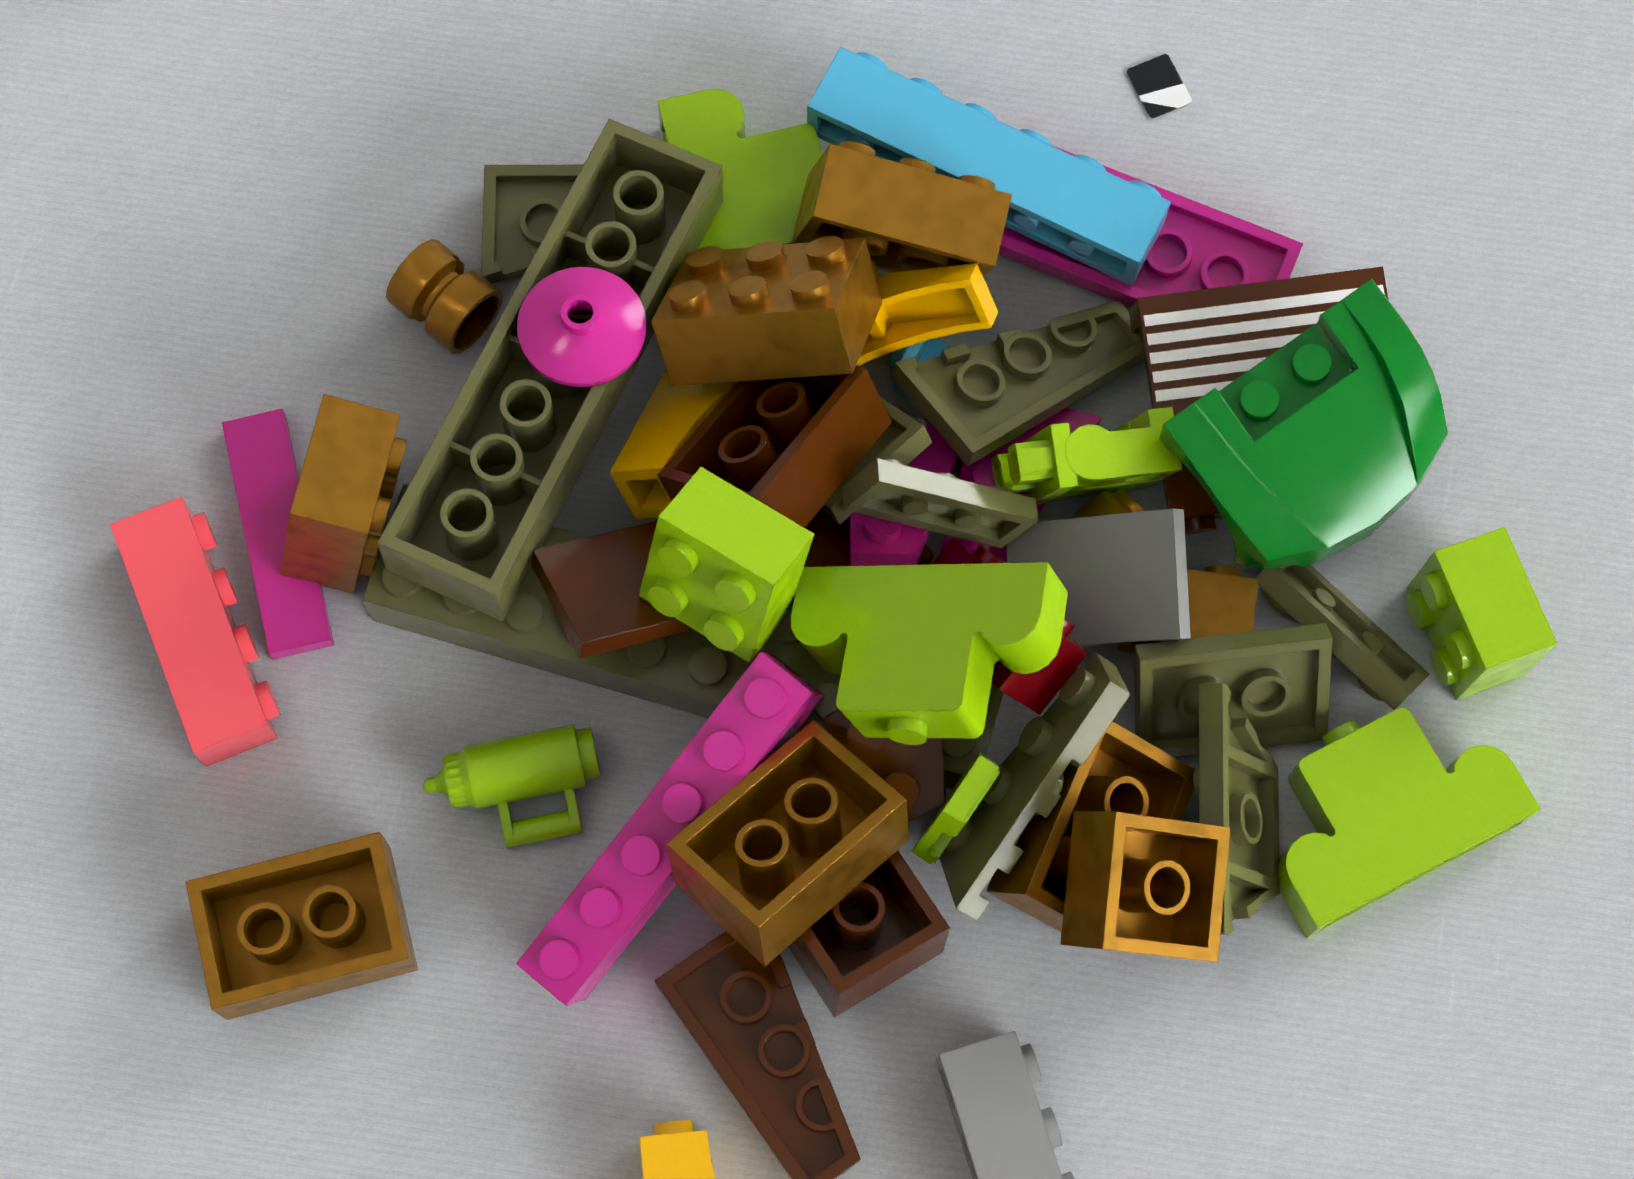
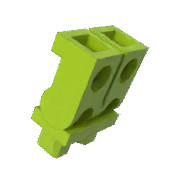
M1173 407L1148 409L1112 431L1099 425L1087 424L1070 432L1069 423L1050 424L1024 442L1014 443L1008 447L1007 454H998L991 458L994 485L1004 487L1012 493L1026 492V496L1036 499L1037 505L1046 504L1055 498L1095 495L1099 491L1114 493L1120 492L1122 489L1124 491L1145 489L1161 479L1182 470L1180 459L1168 450L1159 439L1163 424L1174 417Z

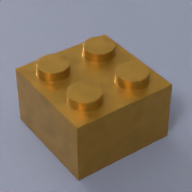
M1074 811L1060 945L1218 962L1230 828L1122 812Z

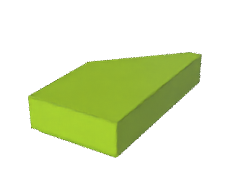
M977 752L946 798L945 803L942 804L912 849V853L929 864L932 862L936 863L953 836L956 837L1000 774L999 766L996 762L981 752Z

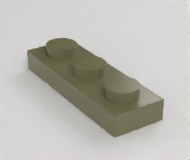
M875 459L842 487L843 509L846 511L998 548H1003L1039 521L1035 498L1009 492L1008 489L1001 486H985L957 479L955 475L950 473H934L906 466L896 459Z
M1294 565L1266 569L1257 575L1258 586L1265 591L1267 600L1275 609L1283 614L1291 615L1301 625L1326 623L1332 636V657L1338 658L1358 677L1360 686L1368 695L1376 700L1384 701L1393 710L1430 675L1312 565L1303 567Z

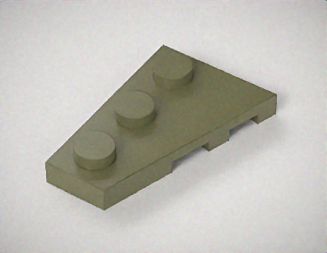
M584 164L484 165L481 275L493 284L525 273Z

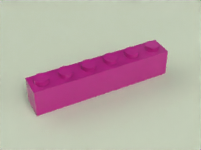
M760 652L516 964L565 1006L586 1000L676 884L674 883L666 844L788 742L825 695L776 655Z

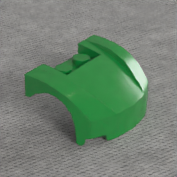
M1371 279L1320 314L1318 322L1223 389L1218 391L1214 388L1165 422L1159 439L1197 478L1222 515L1233 539L1235 547L1234 561L1245 567L1253 565L1266 570L1294 565L1303 567L1317 563L1370 536L1405 504L1426 476L1448 431L1441 394L1434 373L1421 346L1398 312L1373 279Z

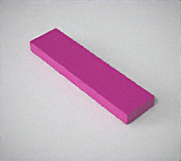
M283 409L222 422L269 655L274 660L333 646L334 640L323 588L320 583L280 575L289 514L299 482L286 415Z

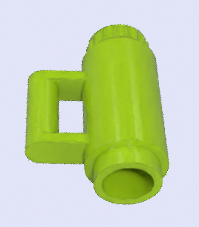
M572 724L467 745L459 752L446 754L445 757H442L443 769L435 777L424 780L422 786L427 793L439 792L449 796L451 806L455 808L472 806L479 809L498 805L507 848L583 833L575 789L587 787L586 780L601 777L592 728L576 730L575 725ZM564 791L568 810L512 821L509 802Z

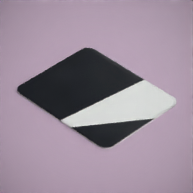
M1167 54L1127 70V75L1151 118H1156L1192 102L1190 94Z

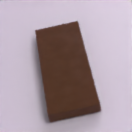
M819 510L805 527V529L814 533V537L804 567L850 566V516L839 525ZM657 521L533 550L531 566L579 658L694 630L674 617L661 614L651 603L639 597ZM927 543L917 565L932 564L934 554Z

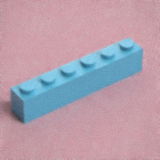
M840 46L807 105V123L814 126L818 138L830 144L839 146V143L843 141L857 142L873 148L876 151L875 156L898 163L903 158L918 159L935 166V173L955 179H959L962 175H974L994 182L996 185L995 190L1012 194L1005 227L1130 286H1133L1160 234L1171 201L1162 198L1160 193L1147 183L1137 180L1128 182L1107 172L1101 163L1089 156L1080 154L1070 155L1051 146L1048 139L1040 133L1030 129L1017 130L998 121L988 109L978 104L967 103L964 105L943 95L939 88L931 82L917 77L911 79L889 70L882 60L866 52L855 54Z

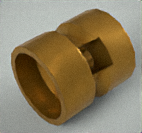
M430 239L414 249L399 265L387 287L386 299L409 319H416L418 322L425 321L424 329L428 335L450 353L459 354L472 346L490 327L502 306L504 296L497 287L477 271L464 273L465 264L460 261L459 257L439 240Z

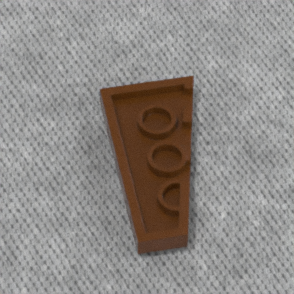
M725 931L655 980L656 986L791 1179H837L860 1162L861 1158L780 954L767 966H764Z

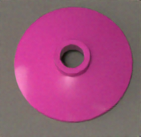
M592 267L568 268L557 271L542 279L525 297L517 319L519 344L530 365L547 379L571 387L597 386L622 375L638 358L646 338L645 311L636 292L620 277L608 271ZM577 311H588L592 314L591 319L585 323H575L569 319V316Z

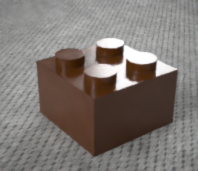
M897 850L790 944L788 948L835 1018L943 953L950 926Z

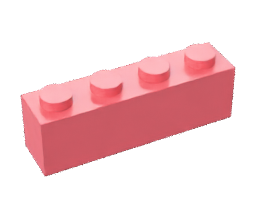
M183 497L110 524L195 756L207 767L278 739L271 719L281 716L268 681L257 684L250 662L260 659L246 623L236 627L229 606L238 603V597L225 567L216 571L214 569L208 550L216 548L218 545L205 513L201 512L194 515Z

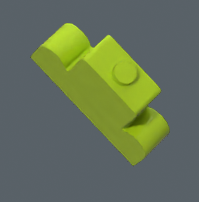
M706 89L659 100V121L664 142L722 165L723 202L699 248L707 246H717L722 250L748 248L766 241H776L781 243V245L791 244L807 176L822 156L814 126L807 123L745 137L744 108L740 100L731 92L722 89Z
M1048 562L804 567L795 593L791 613V630L795 638L823 669L830 673L841 674L836 706L863 737L889 738L906 745H920L925 743L927 738L974 739L981 736L984 731L994 664L997 661H1001L1012 672L1028 674L1048 666L1056 657L1062 639L1068 591Z
M1398 708L1361 728L1354 719L1324 735L1322 740L1326 746L1301 759L1288 776V782L1317 833L1313 832L1301 836L1281 855L1278 863L1280 893L1303 934L1308 938L1523 824L1538 813L1541 808L1513 761L1505 752L1494 746L1477 745L1468 748L1444 769L1409 709Z

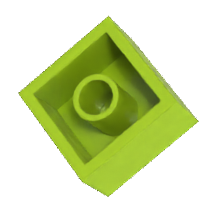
M700 467L658 516L639 597L651 603L661 614L674 617L701 633L717 648L730 651L750 663L790 611L814 533L703 467Z
M1506 527L1434 551L1407 586L1409 593L1406 594V604L1410 617L1419 629L1425 628L1434 649L1431 651V662L1434 672L1442 685H1450L1456 700L1525 676L1558 644Z

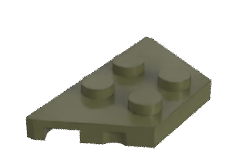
M1224 683L1199 685V765L1194 770L1193 785L1199 800V823L1230 828L1220 935H1229L1234 931L1232 920L1250 918L1259 911L1261 903H1269L1280 894L1278 878V766L1268 750L1261 746L1257 733L1248 718L1232 719L1229 715L1228 705L1231 691Z

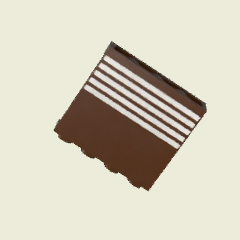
M1383 266L1137 298L1129 309L1132 334L1141 333L1152 409L1173 407L1175 416L1214 388L1220 391L1318 322L1320 314L1371 279H1373L1388 299ZM1181 462L1182 470L1163 479L1167 509H1184L1185 535L1215 530V520L1223 519V517L1197 478Z

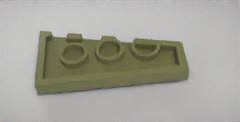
M1117 300L1050 319L1048 326L1023 332L1021 328L999 333L996 341L971 348H968L966 343L942 349L940 356L917 362L915 357L895 362L890 377L962 461L969 466L1144 362L1145 358L1141 333L1132 334L1129 311Z
M1095 653L1083 668H1077L1061 687L1059 697L1043 716L1033 718L1025 726L1019 737L1018 745L1001 765L998 764L1000 774L956 837L953 836L939 858L956 909L975 921L978 920L989 904V901L980 894L996 870L999 868L1009 874L1024 852L1017 846V843L1034 815H1042L1047 818L1061 798L1059 794L1064 783L1063 772L1070 763L1073 766H1082L1130 696L1116 665L1098 653Z

